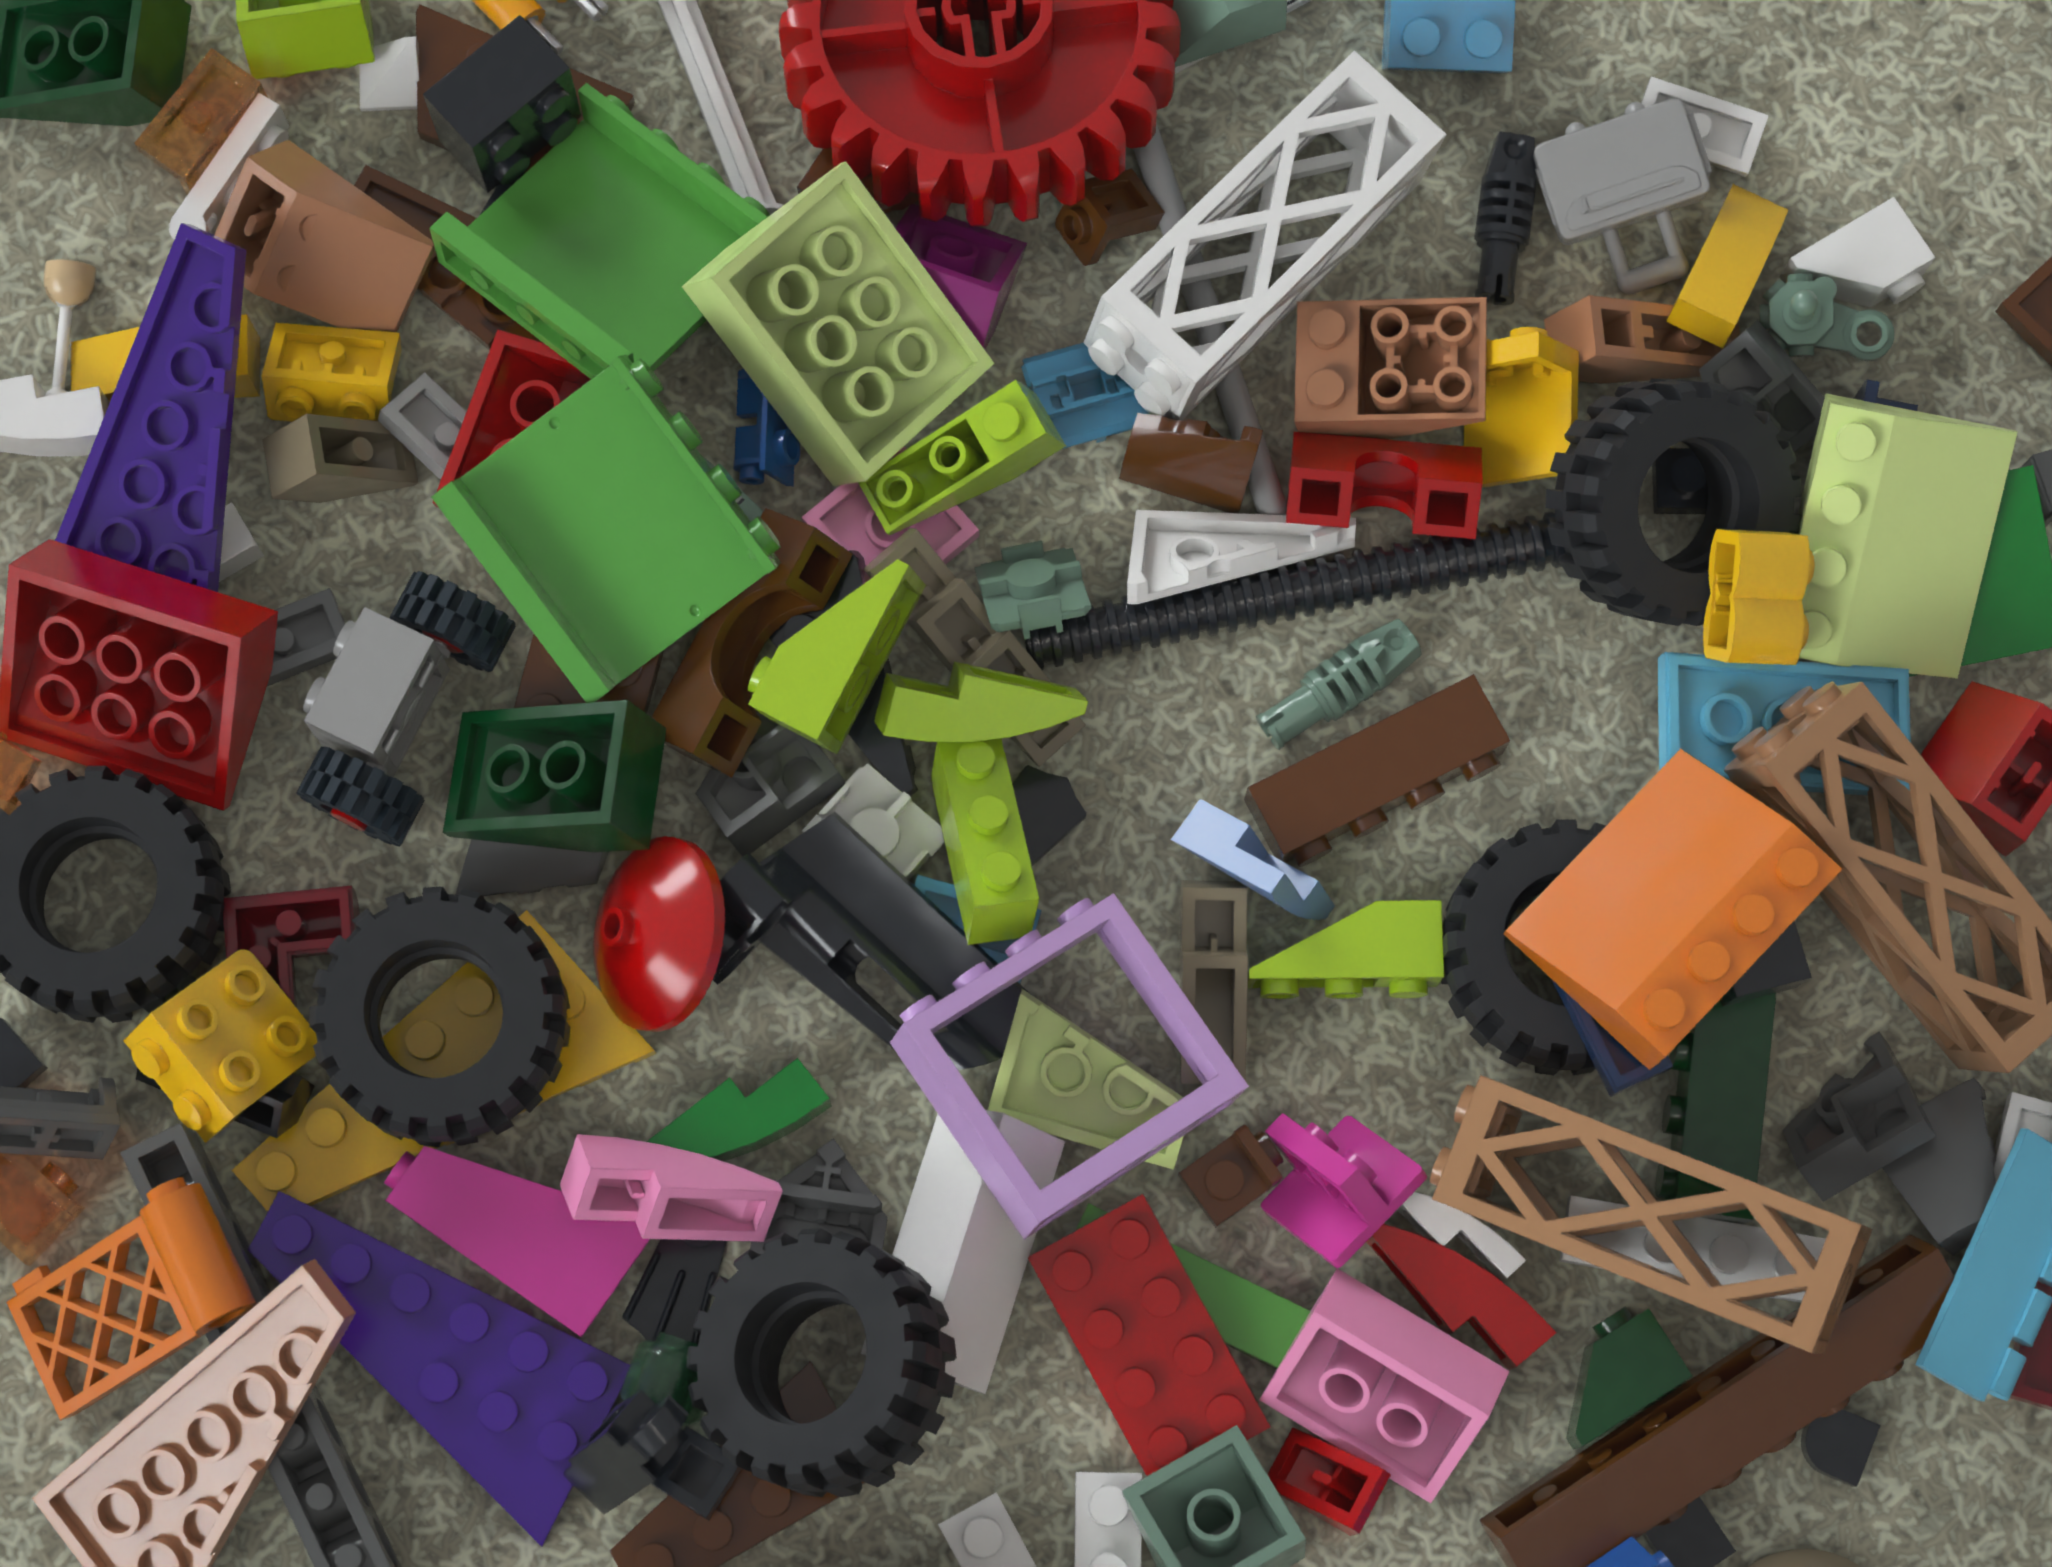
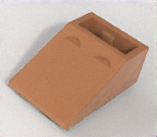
M290 140L283 141L246 158L214 234L246 250L244 288L251 293L339 328L385 332L398 331L435 251L431 239Z
M1487 297L1298 301L1294 423L1297 431L1391 439L1486 421Z

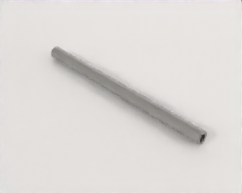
M1156 121V133L1146 147L1134 148V152L1147 189L1165 212L1159 223L1162 235L1164 236L1188 212ZM1201 250L1185 266L1204 262ZM1211 279L1180 285L1188 311L1219 305ZM1225 322L1195 328L1200 345L1215 342L1227 330ZM1238 364L1215 387L1233 440H1240L1244 426L1261 429L1240 364ZM1262 434L1250 474L1248 488L1257 514L1286 515L1287 502L1266 440Z

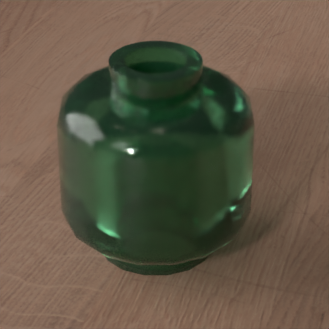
M660 1331L656 1341L644 1340L638 1343L621 1387L620 1395L622 1400L628 1399L640 1390L655 1403L670 1395L689 1413L683 1425L690 1426L698 1423L704 1411L692 1406L688 1389L690 1383L698 1381V1374L687 1368L688 1348L690 1346L698 1347V1344Z

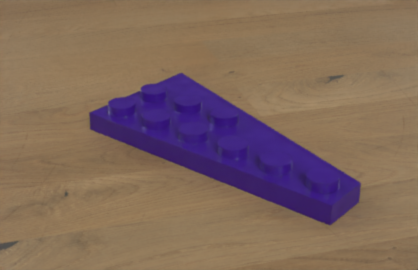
M180 224L55 541L218 592L245 275V249L194 225Z
M278 1191L248 1251L280 1283L285 1281L302 1265L314 1259L318 1262L356 1312L339 1343L543 1547L573 1487L563 1476V1472L571 1464L568 1460L582 1444L587 1442L593 1431L602 1425V1421L613 1408L633 1366Z

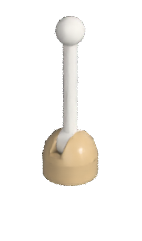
M62 259L45 262L44 288L51 301L60 307L52 388L46 392L45 396L67 392L65 391L72 312L74 308L81 306L89 299L95 286L96 268L87 263Z

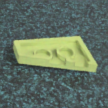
M1022 989L988 1110L1005 1113L1050 1135L1103 1150L1183 1097ZM1184 1136L1145 1162L1174 1170Z

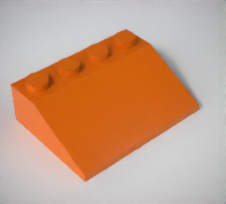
M1680 749L1503 934L1585 1009L1592 1018L1642 1065L1651 1070L1678 1045L1840 873L1842 868L1792 822Z

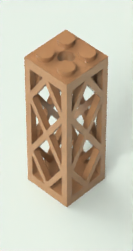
M1830 682L1816 690H1813L1811 686L1801 689L1779 708L1784 717L1767 731L1763 726L1753 730L1732 748L1736 758L1724 767L1725 773L1733 784L1796 825L1842 868L1840 873L1819 895L1957 1068L2010 1073L2052 1036V921L1863 682L1839 686L1835 682ZM1839 758L1854 763L1855 766L1842 762L1839 760ZM1808 766L1821 771L1828 818L1801 786L1800 773ZM1842 778L1864 785L1869 789L1867 794L1875 848L1850 839ZM1898 780L1909 783L1910 791ZM1889 809L1918 844L1921 865L1895 855ZM1901 892L1926 901L1933 951L1904 916ZM1947 909L1969 917L1978 980L1956 972ZM2004 913L2014 916L2015 923ZM1991 938L2023 977L2009 991L1998 988Z
M1480 1075L1476 1087L1466 1086L1454 1114V1121L1460 1123L1461 1126L1452 1149L1446 1146L1441 1149L1431 1172L1430 1183L1437 1186L1432 1200L1807 1352L1825 1354L1872 1233V1228ZM1521 1109L1561 1124V1126L1515 1133L1523 1113L1520 1112ZM1585 1146L1630 1207L1560 1218L1516 1158ZM1618 1147L1726 1190L1659 1202ZM1496 1180L1520 1212L1486 1199V1197H1490ZM1748 1209L1797 1273L1722 1285L1674 1221ZM1779 1211L1829 1230L1818 1261ZM1646 1226L1685 1279L1581 1237ZM1805 1292L1794 1323L1743 1303L1744 1301Z

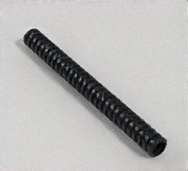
M1552 511L1545 512L1542 520H1537L1535 516L1530 515L1524 518L1522 524H1518L1514 519L1506 520L1502 528H1499L1496 523L1487 524L1485 531L1480 532L1477 528L1476 539L1456 537L1441 539L1440 536L1430 535L1426 543H1422L1419 538H1414L1410 540L1409 546L1403 547L1400 542L1391 543L1390 550L1386 551L1378 545L1372 547L1370 554H1364L1361 549L1353 550L1352 557L1345 558L1342 553L1334 554L1330 562H1326L1323 557H1318L1314 559L1313 565L1307 566L1304 561L1295 563L1294 569L1287 570L1286 566L1275 568L1274 573L1268 574L1266 570L1256 573L1254 577H1248L1247 575L1239 577L1234 581L1228 580L1140 604H1127V595L1122 596L1121 603L1113 604L1111 599H1105L1102 601V607L1094 608L1091 603V609L1085 616L1062 620L1063 632L1057 633L1055 626L1030 630V639H1025V645L1029 655L1041 670H1044V663L1053 661L1055 667H1060L1064 665V659L1072 658L1074 663L1083 662V655L1092 654L1094 659L1102 658L1103 651L1111 650L1114 656L1120 655L1122 648L1130 646L1133 652L1140 651L1141 644L1148 642L1152 648L1160 647L1161 640L1169 639L1171 644L1179 643L1180 636L1188 635L1190 640H1196L1199 638V632L1207 631L1209 636L1218 635L1219 628L1226 627L1227 631L1231 633L1236 632L1238 625L1244 623L1249 629L1256 628L1257 621L1265 620L1266 624L1272 625L1276 623L1279 616H1284L1285 620L1292 621L1295 620L1296 613L1303 612L1306 617H1312L1315 614V609L1322 608L1323 612L1327 614L1334 611L1335 605L1341 604L1342 608L1347 610L1353 608L1355 601H1360L1364 606L1371 605L1375 597H1380V600L1383 602L1391 601L1392 594L1399 593L1401 598H1408L1411 595V590L1418 589V592L1423 595L1430 592L1431 586L1437 585L1438 589L1443 591L1448 590L1451 582H1456L1459 587L1468 585L1471 578H1475L1478 583L1486 582L1488 575L1494 574L1497 579L1506 578L1507 571L1511 570L1519 576L1525 574L1527 567H1532L1534 571L1539 572L1545 569L1547 563H1551L1553 567L1559 568L1562 567L1559 563V558L1566 551L1564 547L1552 545L1547 526L1556 522L1555 513Z

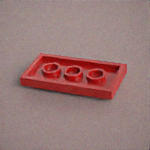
M1144 1193L1028 1256L1033 1269L1146 1476L1151 1475L1236 1425L1246 1440L1271 1428L1267 1417Z

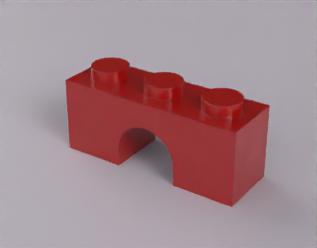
M1294 431L1286 523L1349 528L1350 515L1354 511L1364 507L1380 506L1392 508L1406 514L1412 521V534L1476 539L1483 484L1482 448Z

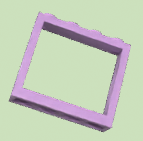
M1114 893L1095 905L1089 898L1079 901L1057 918L1061 926L1043 937L1037 929L1022 936L1005 950L1009 958L992 969H989L985 962L970 968L952 983L956 991L937 1002L932 994L918 1000L901 1013L900 1017L904 1023L890 1042L1024 1240L1230 1106L1249 1087ZM1094 933H1097L1202 1083V1086L1040 1190L933 1033Z

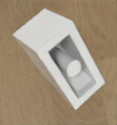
M1892 197L1792 256L1779 278L1786 284L1787 275L1810 273L1813 274V281L1825 276L1833 279L1837 285V293L1834 299L1872 307L1889 297L1893 304H1897L1916 293L1925 285L1922 276L1935 259V256L1899 203Z

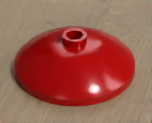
M669 836L656 837L650 840L649 850H634L615 870L605 888L598 907L593 936V959L597 981L604 998L615 1016L627 1026L637 1030L660 1032L671 1029L683 1022L692 1014L704 998L720 960L725 929V907L721 883L710 858L698 845L689 840Z

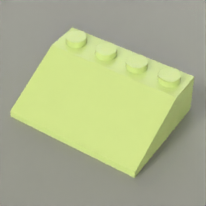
M846 161L838 164L729 245L682 286L833 487L868 480L995 364Z
M1825 394L1798 514H1801L1798 533H1793L1808 536L1809 548L1813 553L1815 562L1812 580L1807 585L1802 599L1804 614L1809 624V636L1806 645L1801 649L1799 658L1845 667L1859 665L1909 669L1910 674L1958 679L2018 433L2016 430Z

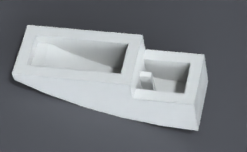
M32 374L0 380V452L30 456L89 455L110 403L99 386L45 396L46 392Z

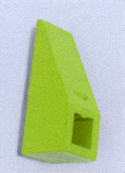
M1015 379L886 462L868 480L858 482L885 532L888 535H892L1017 478L1064 448L1066 444L1037 394Z
M1375 901L1251 967L1248 970V988H1260V997L1264 999L1299 997V988H1324L1325 997L1351 999L1362 997L1364 987H1389V996L1393 998L1425 997L1428 995V987H1437L1444 978L1442 901Z

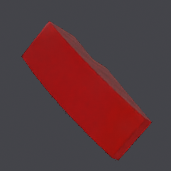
M1383 1224L1366 1241L1440 1330L1450 1335L1467 1321L1508 1370L1519 1366L1557 1333L1526 1300L1492 1273L1452 1249L1416 1233Z

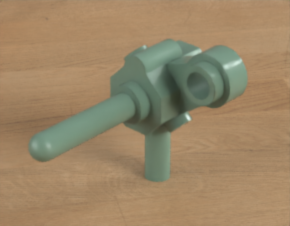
M1810 273L1787 275L1786 284L1781 279H1778L1762 296L1769 304H1759V322L1765 329H1768L1769 334L1783 350H1789V357L1814 356V348L1847 352L1860 361H1875L1889 351L1895 335L1892 322L1882 312L1870 309L1857 311L1833 301L1837 293V285L1833 279L1825 276L1813 281V274ZM1872 323L1880 329L1881 339L1876 345L1865 346L1859 342L1857 329L1861 325Z

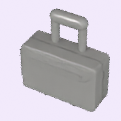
M1672 98L1646 108L1640 102H1632L1628 104L1622 116L1587 128L1582 123L1573 122L1567 126L1565 135L1536 146L1534 150L1536 175L1553 226L1562 244L1572 245L1603 235L1616 274L1618 288L1621 292L1628 295L1680 279L1688 273L1689 262L1685 257L1671 211L1704 200L1710 189L1709 177L1712 169L1694 114H1687L1683 101L1678 98ZM1656 216L1669 256L1630 269L1617 229Z

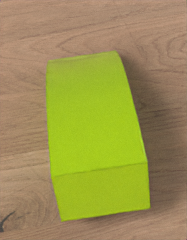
M954 661L948 686L886 673L874 722L883 736L923 742H974L1009 738L1052 727L1085 714L1088 700L1074 687Z

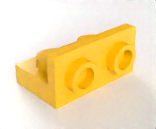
M276 322L262 372L268 418L271 420L293 422L305 414L378 421L380 410L392 401L391 394L402 351L400 333Z

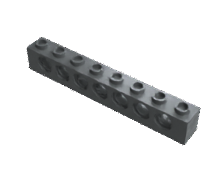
M180 1122L120 1152L145 1206L150 1203L146 1194L164 1182L183 1177L187 1185L201 1183L257 1304L271 1293L256 1258L248 1251L250 1245L195 1131ZM240 1318L206 1333L205 1335L209 1343H213ZM315 1385L268 1467L314 1567H401Z

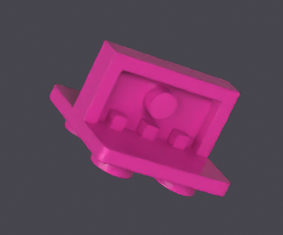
M1282 1113L1265 1130V1133L1294 1169L1261 1202V1208L1271 1219L1335 1268L1342 1267L1427 1179L1426 1172L1419 1164L1352 1116H1345L1326 1134L1313 1122H1310L1304 1129Z

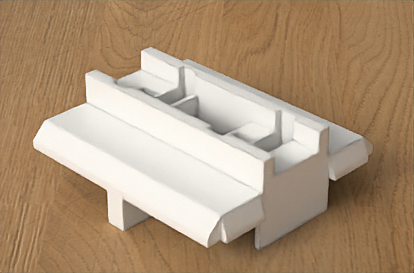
M868 763L863 768L860 766L852 774L841 789L819 812V816L816 814L802 830L804 833L836 812L908 880L945 843L941 825L918 807L905 791L902 793Z

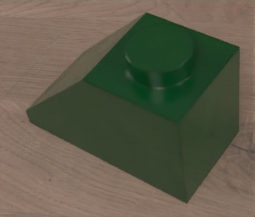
M1625 1306L1592 1327L1599 1339L1584 1347L1566 1436L1573 1450L1585 1446L1693 1376L1649 1308L1632 1317Z

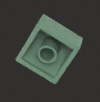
M1237 1425L1122 1491L1127 1506L1157 1567H1290L1305 1558L1306 1538Z

